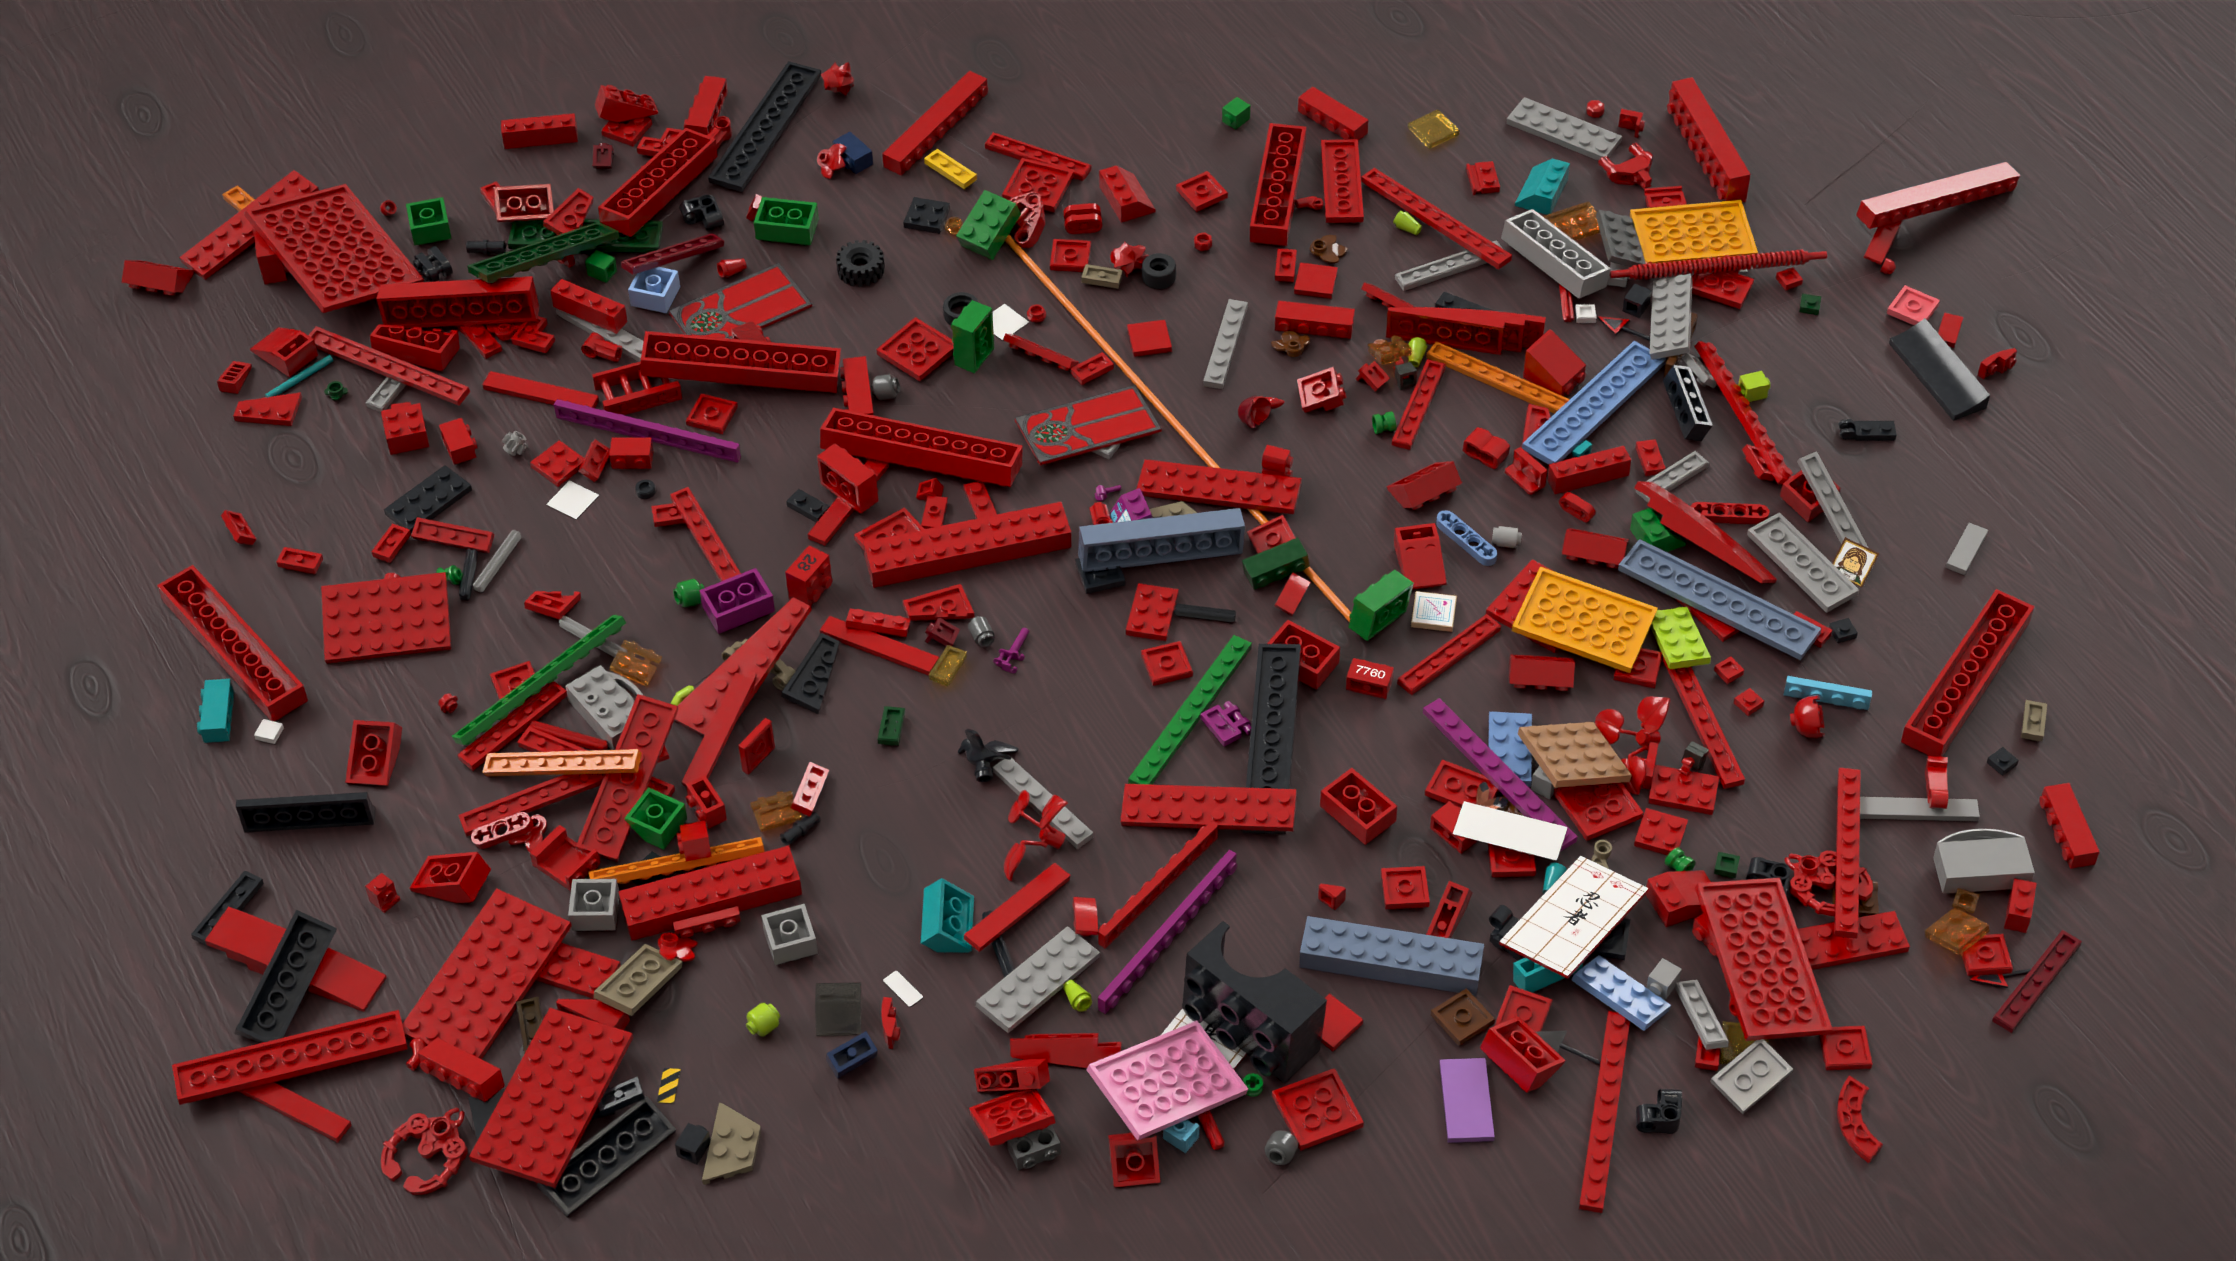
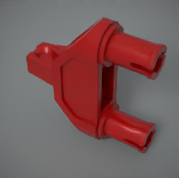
M1638 143L1632 144L1628 149L1635 156L1630 160L1615 165L1607 156H1604L1598 161V165L1607 172V177L1616 184L1634 185L1637 183L1643 189L1651 187L1652 178L1649 176L1653 155L1648 151H1644Z

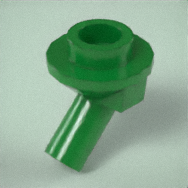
M451 565L445 570L443 568L437 569L436 573L446 572L447 581L454 585L460 584L462 572L457 566Z

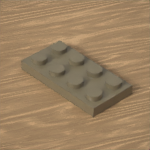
M644 944L594 991V998L632 1016L682 968V961L677 958L672 961L666 960L660 955L659 950Z

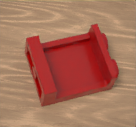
M561 825L556 827L530 852L532 865L570 891L572 879H584L589 874V871L596 870L601 862L596 849H593L591 852L577 850V842L567 836L566 829Z

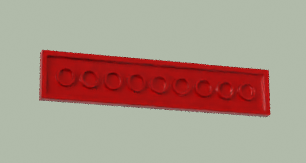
M395 1010L173 1064L172 1069L179 1105L406 1050L408 1047L400 1012Z

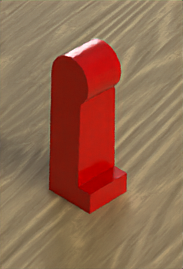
M1927 756L1925 780L1929 808L1947 809L1948 757Z

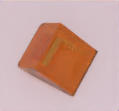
M1958 888L1952 907L1974 913L1979 894Z

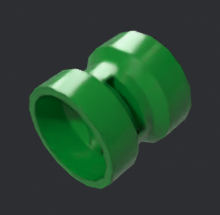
M1392 411L1386 412L1384 415H1372V425L1375 434L1383 433L1385 430L1389 432L1396 431V419Z
M1679 847L1673 849L1665 859V865L1671 869L1674 868L1676 871H1692L1696 864L1695 860L1691 857H1686L1684 851Z

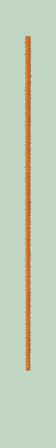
M1008 235L1005 242L1208 467L1220 468L1015 240ZM1247 509L1261 525L1268 522L1259 510ZM1311 567L1303 570L1350 623L1349 616L1351 611Z

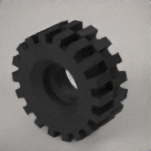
M855 240L854 244L848 242L847 247L843 245L841 251L838 250L836 263L839 278L841 280L844 279V283L848 284L850 282V286L858 284V287H862V284L869 286L870 282L876 283L877 278H882V274L885 272L883 251L880 249V246H874V242L871 241L868 244L867 240H862V243ZM860 263L866 264L863 266H856V264Z

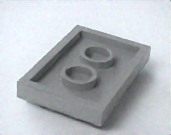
M1764 1039L1756 1040L1714 1075L1710 1082L1744 1114L1789 1076L1793 1068Z

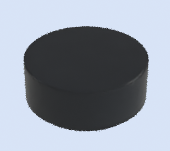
M641 480L635 486L636 495L641 499H649L656 493L655 484L651 480Z

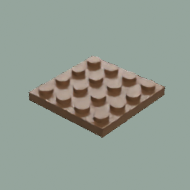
M1594 722L1519 727L1517 734L1555 788L1630 782L1631 773Z

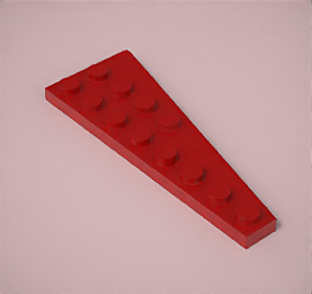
M793 597L678 705V712L674 721L704 737L735 673L750 677L756 682L739 715L740 717L812 611V608Z

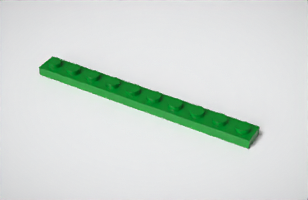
M612 615L451 737L455 743L469 745L474 742L476 736L481 732L484 733L490 730L494 722L507 717L510 710L523 705L526 698L539 693L542 686L555 681L558 678L557 675L562 671L571 669L575 661L585 658L590 654L589 651L604 644L607 637L620 632L621 627L626 624L623 616Z
M1233 635L1130 775L1128 784L1152 785L1201 719V713L1209 708L1252 649L1251 642Z

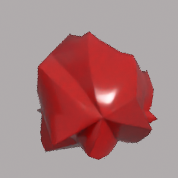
M835 62L830 69L821 74L825 90L841 92L847 95L851 88L854 87V77L851 75L849 62L840 67Z
M1124 241L1119 248H1114L1111 251L1110 259L1114 264V268L1123 270V274L1128 277V274L1135 268L1142 269L1143 260L1149 255L1145 253L1146 248L1144 246H1131Z

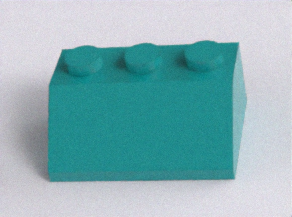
M1552 158L1534 166L1515 202V206L1528 210L1533 209L1536 212L1550 216L1568 181L1570 163Z
M943 878L924 888L921 944L936 952L972 951V946L964 940V934L973 928L974 896Z

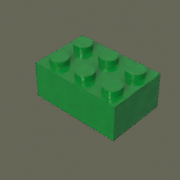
M984 190L956 237L962 247L993 260L1019 219L1021 212L1016 203Z
M762 197L754 220L755 238L757 240L811 245L819 220L817 203Z
M972 300L968 306L963 308L959 317L953 320L951 329L953 332L952 343L954 346L955 366L976 373L995 347L992 308Z
M1395 569L1388 575H1383L1380 581L1371 584L1365 592L1359 593L1354 598V606L1349 616L1350 623L1348 628L1367 641L1407 611L1414 583Z

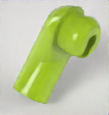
M688 685L678 691L670 704L678 706L695 690L694 686Z

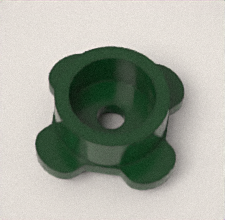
M333 381L328 384L324 393L329 395L333 401H337L348 393V389L343 388L341 382Z

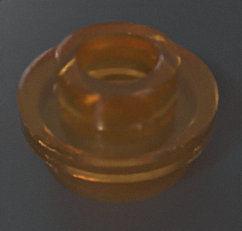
M951 217L945 224V230L950 234H957L963 222L958 217Z

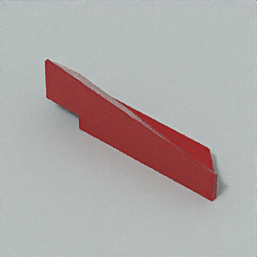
M1099 1033L1025 1035V1038L1010 1039V1054L1012 1058L1024 1060L1047 1059L1048 1063L1087 1068L1091 1063L1122 1051V1042L1099 1043Z

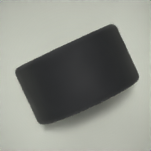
M1163 253L1147 256L1142 263L1143 282L1153 289H1164L1171 286L1176 279L1175 260Z

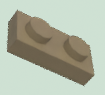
M1086 264L1081 277V283L1119 289L1123 270Z
M2025 701L2021 738L2043 741L2047 712L2046 703Z

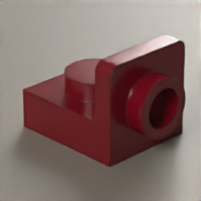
M607 143L593 145L592 166L594 169H612V157L614 155L612 145Z
M938 617L934 624L930 622L926 628L925 633L927 636L925 642L929 643L933 638L946 647L951 648L960 629Z

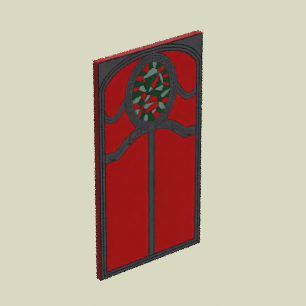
M777 263L670 309L668 312L685 335L732 339L731 329L753 321L756 326L759 325L762 329L812 307V303L782 265Z
M1136 385L1015 417V423L1018 425L1039 465L1162 432L1160 425Z

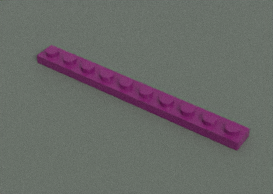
M557 399L554 403L555 414L558 419L635 438H652V442L737 463L741 458L739 444L732 441L664 426L659 423H652L622 414L611 413L569 401Z
M1440 698L1423 707V714L1525 817L1567 827L1560 852L1577 842L1578 836Z
M1230 849L1098 996L1099 1011L1106 1014L1110 1008L1116 1007L1120 997L1130 991L1133 982L1144 975L1149 964L1154 963L1158 959L1160 952L1164 948L1169 947L1173 937L1183 931L1187 921L1197 915L1203 903H1208L1212 893L1222 887L1228 875H1232L1237 868V854Z

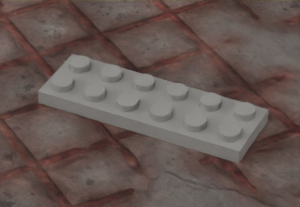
M1525 97L1508 116L1506 123L1598 161L1604 156L1609 158L1622 142L1621 135Z
M1691 273L1653 281L1650 334L1651 360L1690 353Z
M1780 512L1748 529L1747 535L1826 613L1858 596L1859 589Z
M1067 926L976 1001L975 1006L1009 1033L1060 991L1067 981L1073 980L1096 961L1100 956V952Z

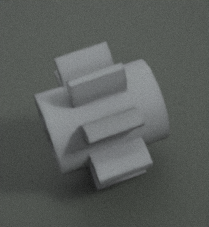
M514 431L513 434L509 432L502 440L505 443L503 449L510 455L515 456L517 453L521 455L528 446L525 444L527 439L520 432Z

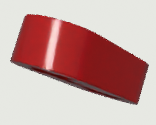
M1571 492L1565 493L1559 499V505L1564 511L1583 522H1589L1596 515V511L1590 503Z

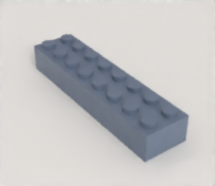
M1240 508L1081 526L1079 527L1078 556L1082 570L1089 572L1092 570H1106L1107 567L1108 569H1115L1116 566L1124 568L1242 554L1245 523Z
M1307 916L1300 950L1299 967L1457 993L1467 988L1472 995L1477 996L1484 944Z

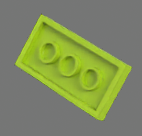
M1678 607L1675 609L1657 610L1650 628L1669 669L1710 664L1711 656L1688 608Z

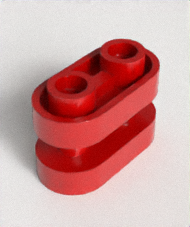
M1097 204L1069 205L1063 211L1065 230L1070 234L1094 233L1101 230L1103 226L1101 208Z

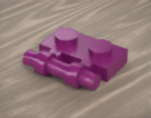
M1231 701L1225 702L1224 710L1219 705H1216L1201 713V720L1223 747L1242 738L1241 731H1245L1247 735L1251 734V722L1241 715L1238 706L1233 705Z

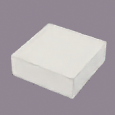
M1595 304L1575 305L1576 323H1596Z
M263 719L254 734L255 740L275 744L284 729L283 724Z

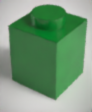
M1236 97L1222 108V122L1235 130L1250 119L1251 105Z
M597 250L585 262L588 276L605 283L617 272L615 258Z

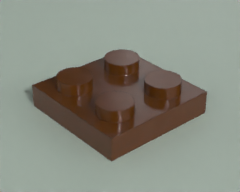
M1467 988L1431 1010L1433 1019L1458 1046L1492 1026L1495 1022V1018Z

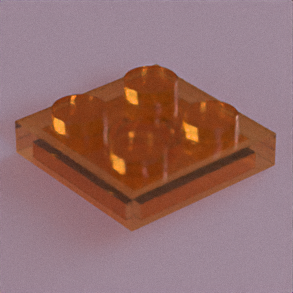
M1954 907L1925 930V937L1960 955L1990 932L1989 925Z

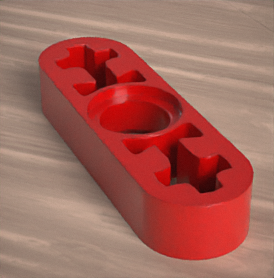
M519 812L476 828L471 834V840L477 848L486 849L529 833L534 826V822L527 813ZM525 820V822L523 823L524 825L520 826L522 823L521 821ZM507 826V831L503 835L497 834L500 827Z

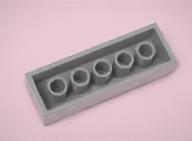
M1531 209L1505 220L1501 239L1580 299L1607 286L1611 268L1535 210Z

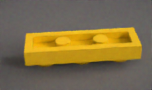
M936 149L924 158L926 165L963 189L977 180V174L939 149Z

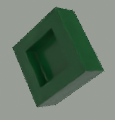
M1802 293L1799 312L1819 315L1822 296Z
M1718 852L1714 874L1736 878L1740 856Z

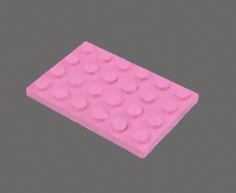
M1198 1021L1091 1063L1087 1067V1072L1137 1141L1246 1095L1248 1091L1247 1086Z

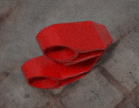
M1029 192L1009 200L1016 203L1021 212L1019 219L1015 223L1019 229L1014 238L1022 248L1033 247L1039 240L1045 226L1044 203L1037 192ZM1034 198H1038V202L1036 204L1030 205L1031 201ZM1022 238H1028V239H1027L1026 241H1024V242L1019 241V240H1021Z

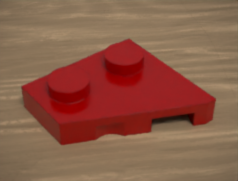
M535 591L524 602L525 609L561 619L581 600V592L574 591L573 596H562L561 591Z

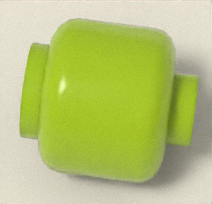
M760 1003L747 1013L748 1023H746V1027L751 1034H758L764 1037L778 1027L780 1014L772 1004Z

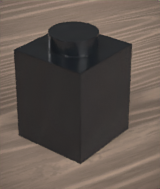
M1634 284L1624 297L1622 311L1640 318L1650 305L1652 290Z
M688 1123L675 1143L677 1157L698 1165L710 1145L709 1131L701 1125L695 1126Z

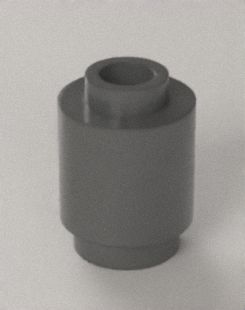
M985 617L973 618L968 625V629L976 644L981 647H988L993 644L995 634Z

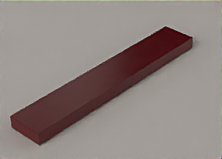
M711 233L621 262V268L634 275L723 247L724 240Z
M2062 930L1994 1015L1992 1022L2012 1033L2081 946L2082 941Z

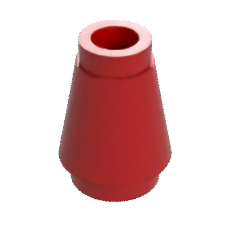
M744 258L721 260V262L717 263V271L721 278H729L747 268Z

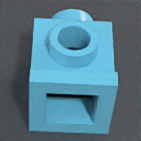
M1188 1120L1163 1130V1139L1184 1153L1199 1138V1125L1197 1123L1193 1124Z

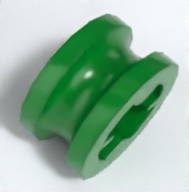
M1254 1073L1246 1075L1243 1078V1082L1248 1088L1246 1095L1250 1097L1260 1095L1263 1090V1079L1261 1076ZM1251 1082L1255 1083V1088L1250 1087Z

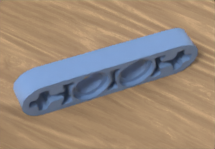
M1447 510L1438 513L1436 524L1441 531L1482 565L1491 566L1495 564L1497 550L1454 513ZM1463 530L1465 533L1462 535H1458L1455 533V531ZM1471 541H1475L1479 545L1470 546L1468 543Z

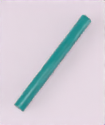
M331 355L326 356L266 393L265 397L280 395L333 362V358Z

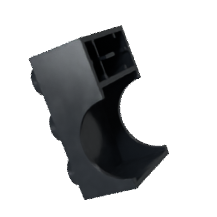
M1222 921L1187 953L1182 1008L1192 1021H1198L1199 1023L1205 1021L1214 1028L1218 1039L1224 1046L1231 1050H1235L1238 1047L1250 1056L1253 1067L1261 1075L1269 1077L1273 1074L1285 1084L1320 1051L1327 1000L1286 968L1275 975L1260 978L1246 976L1235 971L1223 957L1225 934L1230 929V926Z

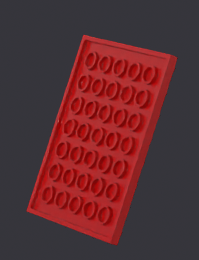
M346 184L245 211V217L322 313L377 298L380 285L424 282V278Z

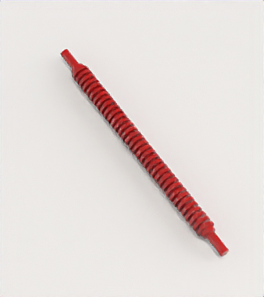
M1802 249L1791 250L1790 252L1780 251V253L1770 252L1765 254L1726 256V258L1716 257V259L1704 258L1691 261L1652 263V265L1649 263L1647 266L1646 264H1642V266L1638 264L1637 266L1632 265V267H1628L1626 270L1610 271L1609 276L1610 278L1629 277V279L1637 280L1638 278V280H1641L1642 278L1647 279V277L1648 279H1652V277L1662 278V276L1674 277L1690 273L1696 275L1706 274V272L1716 273V271L1728 272L1731 270L1780 267V265L1781 267L1785 265H1804L1809 260L1827 259V251L1808 253V251Z

